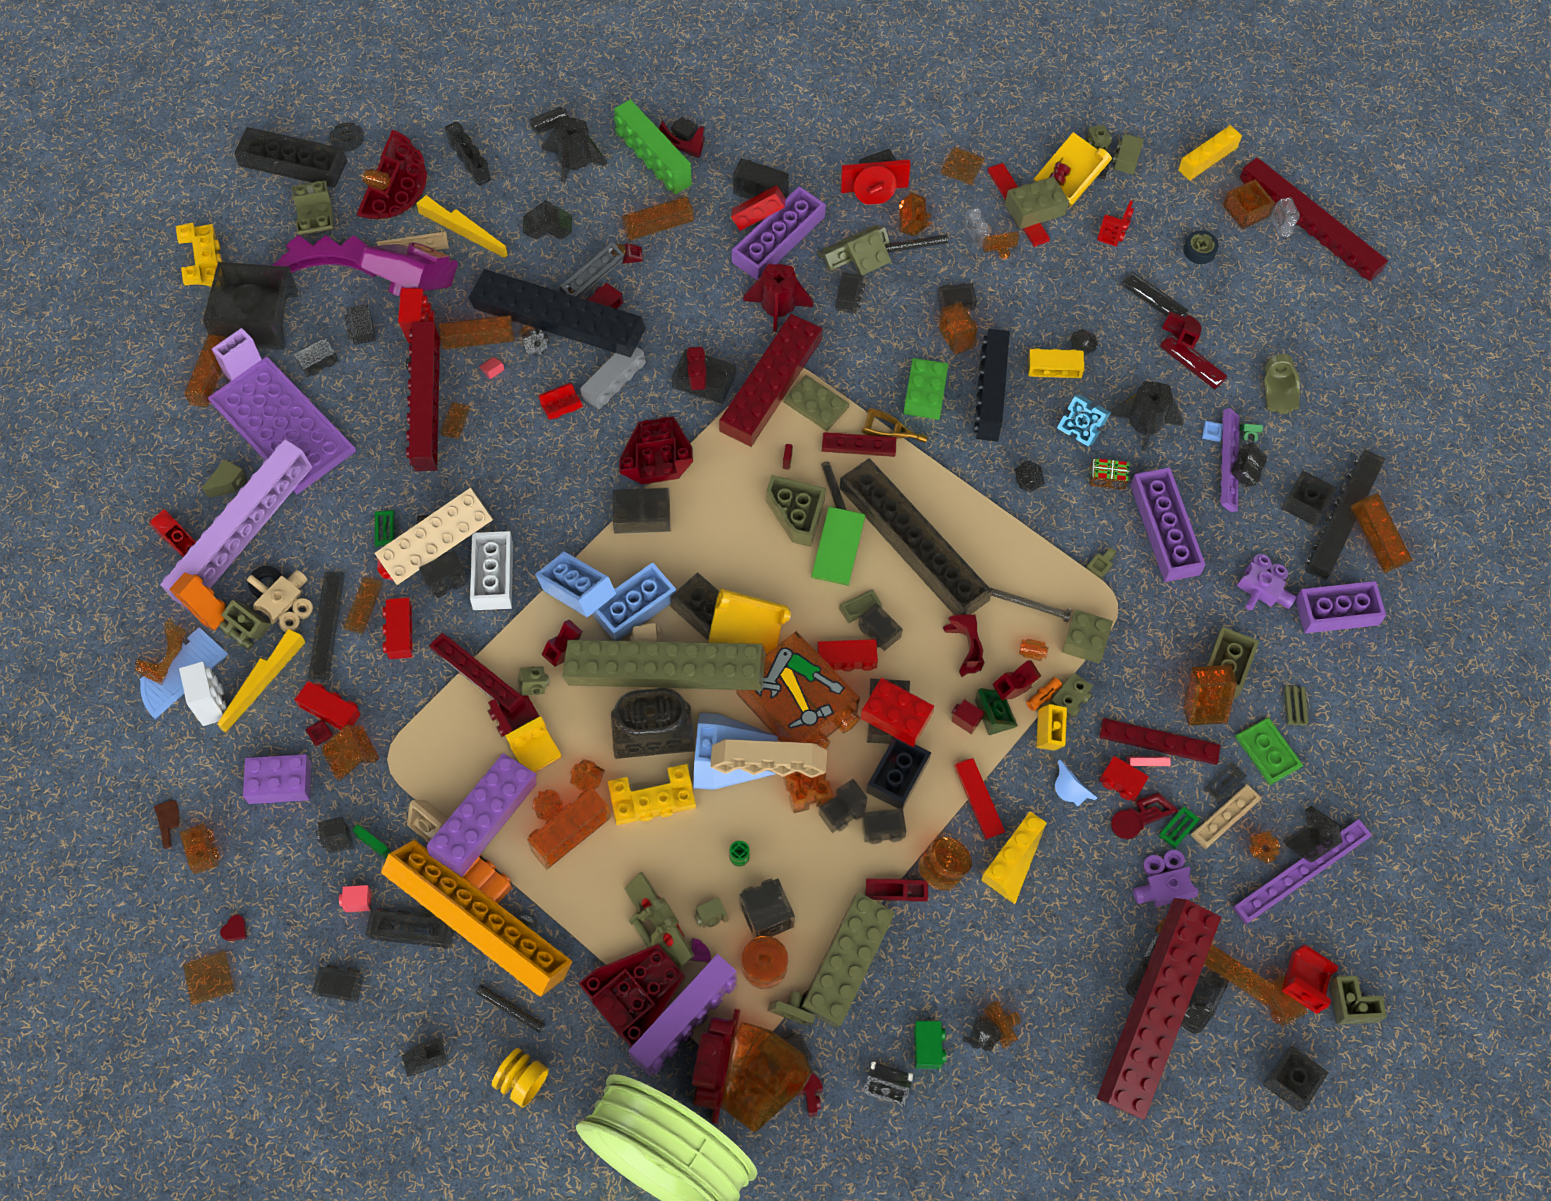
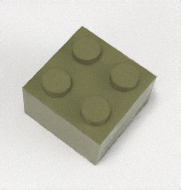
M1075 610L1062 653L1100 664L1113 621Z

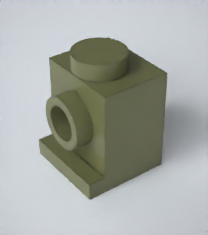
M719 897L696 907L697 914L694 917L699 927H714L720 923V920H723L724 923L728 921V915Z

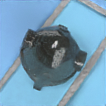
M977 1013L970 1037L964 1036L962 1040L969 1043L974 1049L991 1051L994 1045L1000 1041L1001 1031L998 1025L989 1017Z

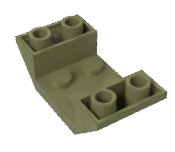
M326 180L292 186L298 218L296 220L297 234L305 236L335 230L333 209Z

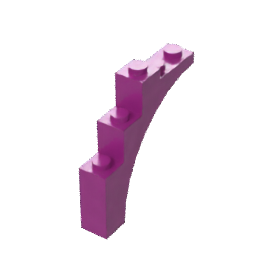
M298 235L286 245L288 252L282 255L277 262L269 266L265 271L269 282L273 285L298 270L318 265L348 266L363 271L373 278L376 276V274L361 268L358 264L362 250L369 246L354 235L344 241L341 246L327 235L318 240L314 246Z

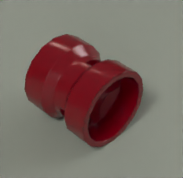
M1057 162L1054 166L1055 171L1050 174L1049 178L1054 177L1059 186H1064L1065 178L1070 174L1071 168Z

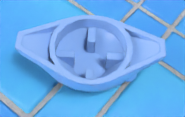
M1061 759L1058 761L1059 775L1055 782V790L1060 798L1065 801L1074 802L1077 806L1086 798L1093 800L1098 798L1075 777Z

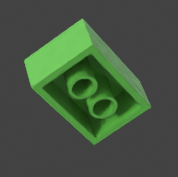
M912 359L904 407L905 415L940 419L949 363Z

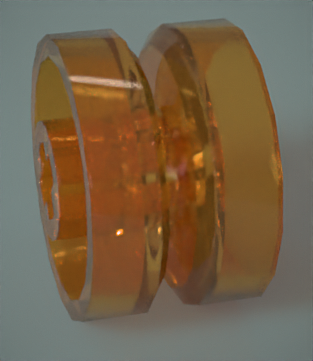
M950 837L936 839L919 860V870L922 877L931 886L942 891L955 888L972 867V858L969 851L962 843Z
M759 936L752 939L745 946L742 953V972L745 979L752 986L760 989H770L779 985L785 978L788 970V953L784 945L778 939L770 936Z

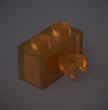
M911 192L899 203L900 232L916 236L924 228L932 224V222L928 221L931 214L926 213V200L924 197Z

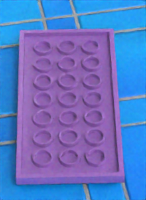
M267 356L208 397L209 402L264 461L273 454L276 447L284 440L289 441L304 452L313 468L293 490L296 495L356 452L355 447Z

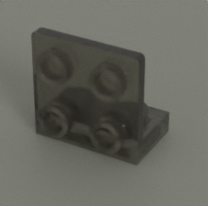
M1313 806L1305 809L1308 825L1284 840V844L1312 863L1343 841L1339 824Z

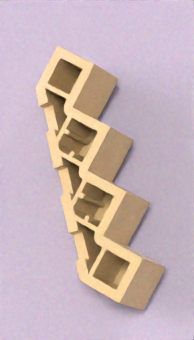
M724 739L712 745L710 767L724 774L737 769L752 775L769 770L784 777L798 771L813 778L826 773L827 750L814 743Z

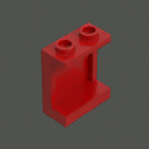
M1303 944L1291 954L1282 992L1318 1014L1330 1006L1331 999L1326 996L1330 977L1338 971V966Z

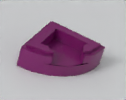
M693 938L691 950L694 957L690 961L709 963L711 961L709 949L702 941Z

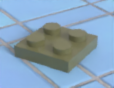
M878 230L845 244L860 276L892 262Z

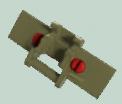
M640 872L625 888L638 910L629 919V922L635 926L647 948L658 944L675 965L681 969L694 957L693 951L684 939V934L678 925L679 921L666 900L656 894L643 872ZM647 919L652 921L656 930L651 936L642 921Z

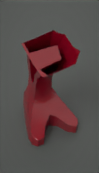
M663 120L661 121L658 129L678 150L700 158L705 142V137L703 136L704 127L700 126L691 140L684 141L673 136Z
M975 614L948 617L950 624L943 627L944 632L964 634L967 636L969 643V652L959 670L961 678L966 674L981 671L985 663L982 657L984 650L978 637Z

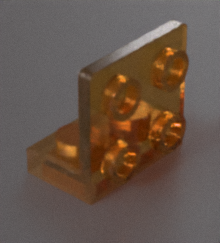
M346 725L321 748L336 780L343 779L361 762L374 763L380 759L363 726Z

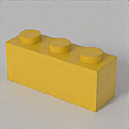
M1030 349L1027 358L1028 376L1082 378L1084 372V351L1074 349Z

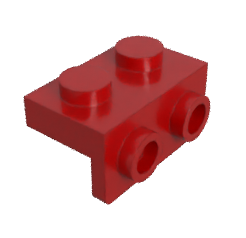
M572 383L538 395L542 410L549 420L557 419L561 415L574 412L583 407Z

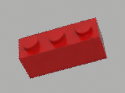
M778 185L734 207L731 218L739 231L785 208L786 199Z
M409 597L386 599V607L382 609L383 618H386V624H383V635L386 636V641L383 642V652L387 653L389 659L412 658L411 601Z
M876 639L818 641V666L824 672H833L834 670L850 672L854 669L871 671L877 669Z
M308 681L294 699L298 707L321 720L323 719L326 723L346 734L361 715L358 706L354 702L342 700L339 694L334 691L331 693L326 691V688L317 682L313 684Z

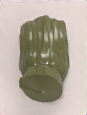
M1275 355L1264 366V371L1266 372L1264 377L1266 408L1272 412L1287 414L1293 410H1298L1300 407V376L1294 367L1293 358L1290 355Z

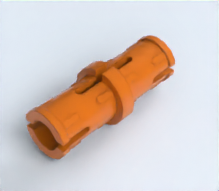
M1053 677L1044 687H1040L1037 693L1026 701L1028 708L1036 711L1045 701H1049L1051 696L1062 687L1060 680Z

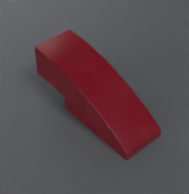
M866 879V896L872 900L928 902V880Z

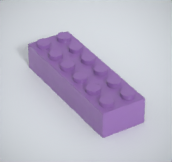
M799 186L786 198L785 208L766 217L732 249V263L758 280L768 264H777L825 218L826 204Z
M1164 468L1134 474L1130 486L1164 582L1201 575L1205 562L1171 469Z
M503 753L427 844L429 856L462 877L537 785L536 773Z
M717 954L628 1050L631 1060L649 1077L653 1073L655 1075L658 1074L664 1066L663 1062L668 1057L672 1058L679 1050L678 1045L682 1041H688L694 1033L692 1030L697 1025L701 1026L707 1020L708 1012L711 1009L716 1010L723 1001L721 998L726 993L730 994L736 988L737 971Z

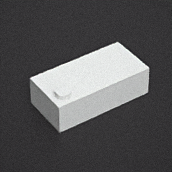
M511 532L474 533L472 535L470 600L473 610L512 609L513 541Z

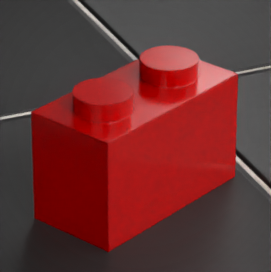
M1113 756L1099 781L1102 782L1105 788L1109 790L1114 789L1119 792L1123 799L1135 801L1149 776Z

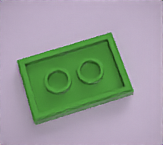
M1269 717L1235 736L1269 785L1303 767L1301 761Z

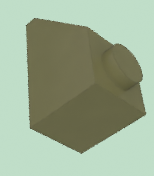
M223 460L203 485L202 489L208 498L233 493L245 484L247 477L243 469Z

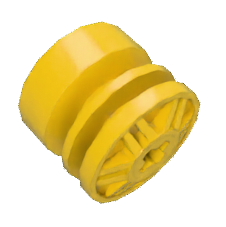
M516 1048L499 1066L491 1086L496 1090L501 1088L500 1092L503 1095L512 1090L510 1100L523 1108L530 1103L548 1076L549 1069L537 1060L529 1065L531 1056L529 1054L523 1055L524 1051Z

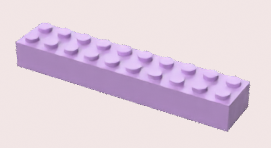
M284 440L276 447L273 454L263 462L261 468L251 476L249 482L239 490L237 496L227 504L225 510L214 519L213 524L202 533L201 538L195 545L189 548L188 553L183 559L177 562L171 573L164 577L160 585L174 601L185 607L169 590L184 572L198 575L203 580L202 584L209 588L215 584L313 468L304 452L287 440Z

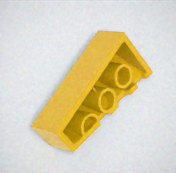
M1031 811L984 872L981 881L1013 904L1017 901L1047 822Z

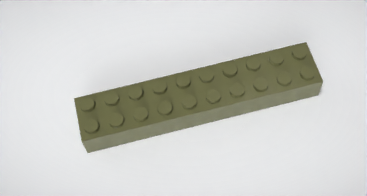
M568 640L562 677L569 686L762 690L766 652L762 644Z

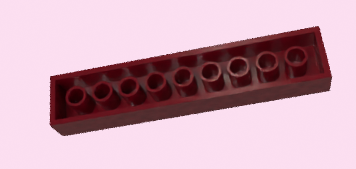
M1173 899L1096 1099L1127 1114L1145 1120L1220 923L1221 916L1187 899Z

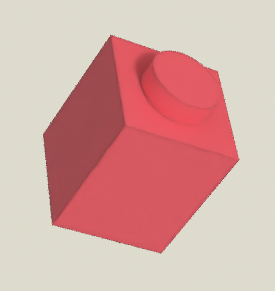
M368 885L343 887L342 894H339V905L342 906L345 912L371 911V889Z

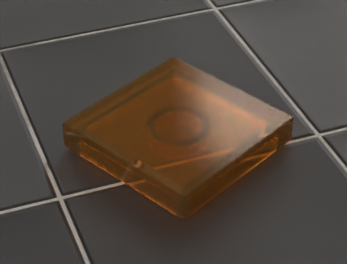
M953 147L940 174L972 185L985 158Z
M225 951L183 964L191 1005L194 1006L235 992Z

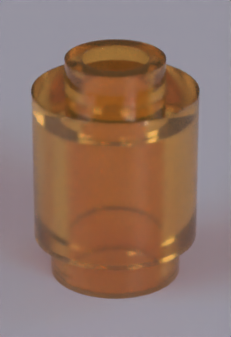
M367 169L363 175V183H366L367 186L385 190L390 185V178L388 173Z
M1028 638L1027 640L1022 639L1019 655H1024V658L1042 661V658H1047L1049 647L1045 646L1046 642Z

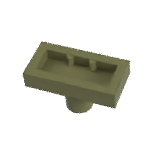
M791 991L787 1004L778 1000L770 1002L767 1010L802 1025L813 1024L815 1019L814 1014L799 1009L803 995Z

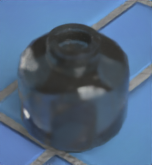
M1085 329L1074 332L1070 338L1072 349L1084 351V355L1093 353L1098 346L1096 335Z

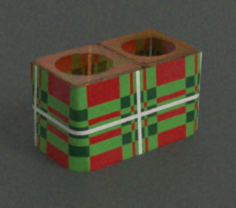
M1093 459L1089 467L1090 486L1124 490L1128 483L1130 464L1123 461ZM1101 479L1106 481V484L1096 485L1093 481ZM1113 482H1122L1125 485L1123 487L1116 488L1113 487L1111 484Z

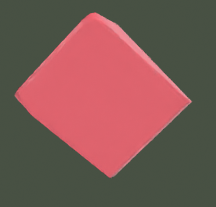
M495 357L479 366L489 379L504 371L503 363Z

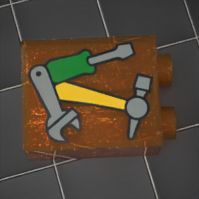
M797 631L766 654L762 690H736V694L768 729L778 736L781 742L814 743L826 750L831 742L827 737L837 729L842 733L848 732L860 720V716L857 714L860 697Z

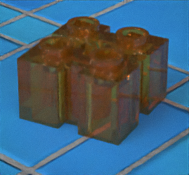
M796 771L783 777L786 790L790 791L789 800L793 814L809 810V805L816 803L817 807L833 803V792L829 780L826 781V773L810 778Z

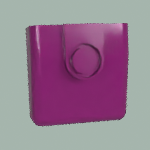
M410 242L409 246L391 244L365 247L361 252L358 263L361 268L391 281L388 291L396 296H400L401 288H419L424 291L448 288L452 285L458 262L450 258V256L426 245Z

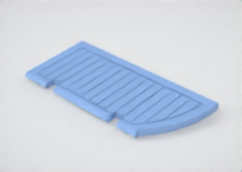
M200 627L187 637L190 641L188 644L185 645L181 642L153 667L156 670L155 673L151 675L147 672L139 679L141 681L140 689L143 703L154 719L159 717L184 694L179 668L204 662L207 668L213 669L228 655Z

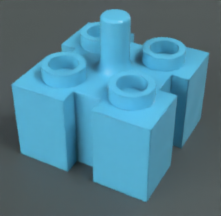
M1079 394L1074 396L1068 407L1071 413L1063 416L1057 428L1068 435L1077 434L1076 440L1090 446L1095 442L1100 433L1097 427H1101L1106 423L1111 412L1099 405L1095 407L1090 406L1092 401Z

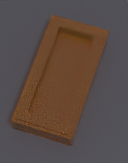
M451 403L441 430L442 436L455 439L460 438L470 410L468 405Z

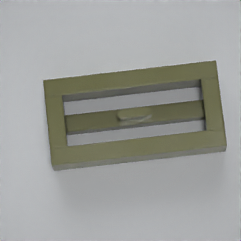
M1285 686L1284 697L1287 725H1308L1305 687L1297 688V686L1289 688V686ZM1290 692H1293L1295 720L1292 718ZM1298 693H1300L1302 721L1300 720Z

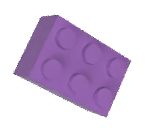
M306 754L245 758L243 797L248 804L310 800L311 761Z

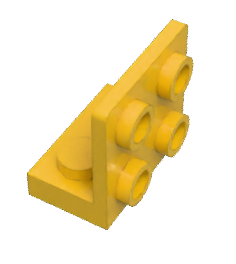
M541 716L505 735L507 743L518 762L533 772L562 757L549 735Z

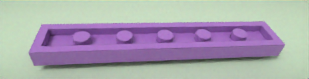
M1231 408L1223 410L1222 418L1223 448L1221 450L1222 490L1220 502L1227 510L1235 512L1238 511L1240 416Z

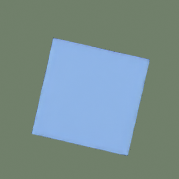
M1205 421L1202 439L1220 442L1223 424Z

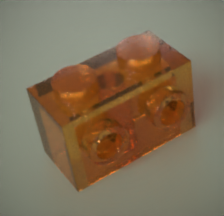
M203 823L180 832L190 870L195 875L219 866L218 859L221 856L218 848L213 845L212 841L215 840V835L211 828L208 829Z

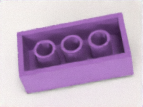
M1376 581L1301 589L1295 599L1304 633L1377 626L1386 617Z

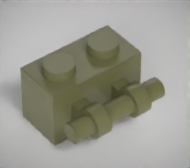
M232 600L221 615L229 623L227 624L223 621L219 625L225 635L231 636L239 646H244L250 650L253 647V643L249 641V637L261 639L271 626V623L244 602ZM236 627L242 631L241 634L236 631Z

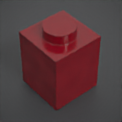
M965 699L961 704L957 703L951 712L953 714L952 722L970 734L974 732L984 715V711Z

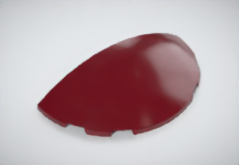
M392 129L381 154L378 168L370 186L368 185L356 214L359 217L384 219L398 216L413 207L424 192L427 181L424 158L420 150H417L411 144V140L398 131Z

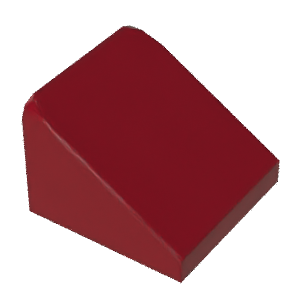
M626 243L622 247L621 252L624 254L623 264L643 262L642 248L640 246Z

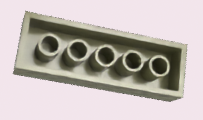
M859 892L853 897L799 1009L814 1014L816 1018L835 1028L842 1025L895 915V911Z

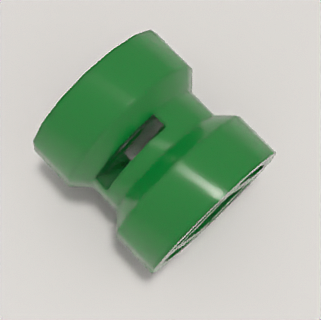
M735 841L731 844L729 858L733 865L741 867L748 863L750 848L746 842Z

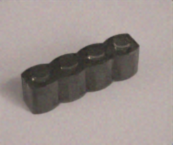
M453 122L445 126L449 146L456 151L458 159L464 162V167L472 174L474 182L482 185L491 181L487 161L480 156L479 149L472 144L471 138L464 133L462 125L458 122Z

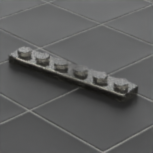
M324 572L308 675L310 680H329L345 578L344 572Z

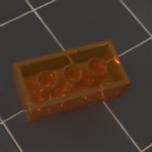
M593 788L583 791L576 801L565 805L561 813L556 817H550L546 821V825L541 829H535L529 835L527 841L531 852L548 870L611 819L608 805Z

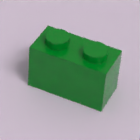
M915 1021V1069H941L943 1063H946V1049H942V1041H945L946 1034L945 1028H941V1021Z

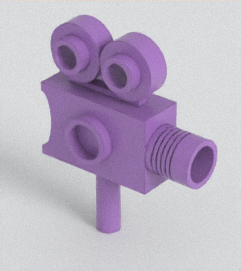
M1257 554L1245 569V576L1237 584V587L1251 594L1246 608L1253 610L1259 599L1271 607L1277 602L1289 609L1297 596L1284 589L1285 579L1288 577L1287 569L1281 564L1272 565L1271 560L1266 555Z
M1177 850L1168 851L1164 856V860L1157 855H1151L1145 859L1144 871L1150 877L1147 878V885L1133 888L1137 904L1153 901L1156 908L1171 904L1174 898L1191 899L1198 896V888L1193 886L1189 878L1190 866L1183 868L1185 858L1181 852ZM1171 861H1176L1177 864H1176V865H1172L1170 862H1171ZM1155 865L1158 869L1152 870L1150 866ZM1165 868H1166L1168 871H1170V872L1163 873Z

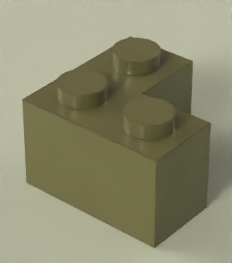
M1337 976L1329 982L1337 1025L1379 1023L1387 1017L1383 996L1361 997L1358 976Z

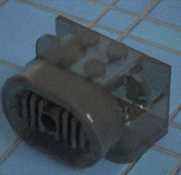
M669 688L634 690L619 698L611 712L612 742L615 759L695 751L691 707L678 692ZM648 714H655L654 716H651V717H648V716H647Z

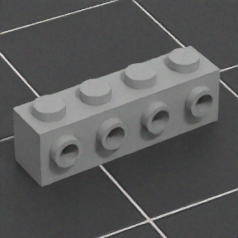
M636 347L631 358L615 353L580 388L583 400L600 410L646 363L644 351Z

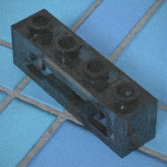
M378 908L377 911L370 910L365 935L371 940L451 949L455 930L441 919L431 917L427 913L410 915L408 911L399 910L398 913H393L388 909ZM391 922L401 926L430 929L429 934L431 937L421 932L395 930Z

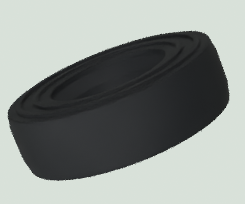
M262 566L251 573L259 581L264 577H271L273 584L282 576L280 571L272 566ZM248 582L251 593L259 599L263 593Z

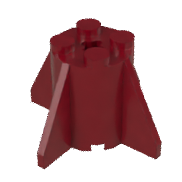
M768 264L761 277L743 296V301L760 302L761 307L767 314L774 316L773 332H777L778 317L786 316L794 310L795 306L813 307L814 304L812 298L797 280L794 268L783 264Z

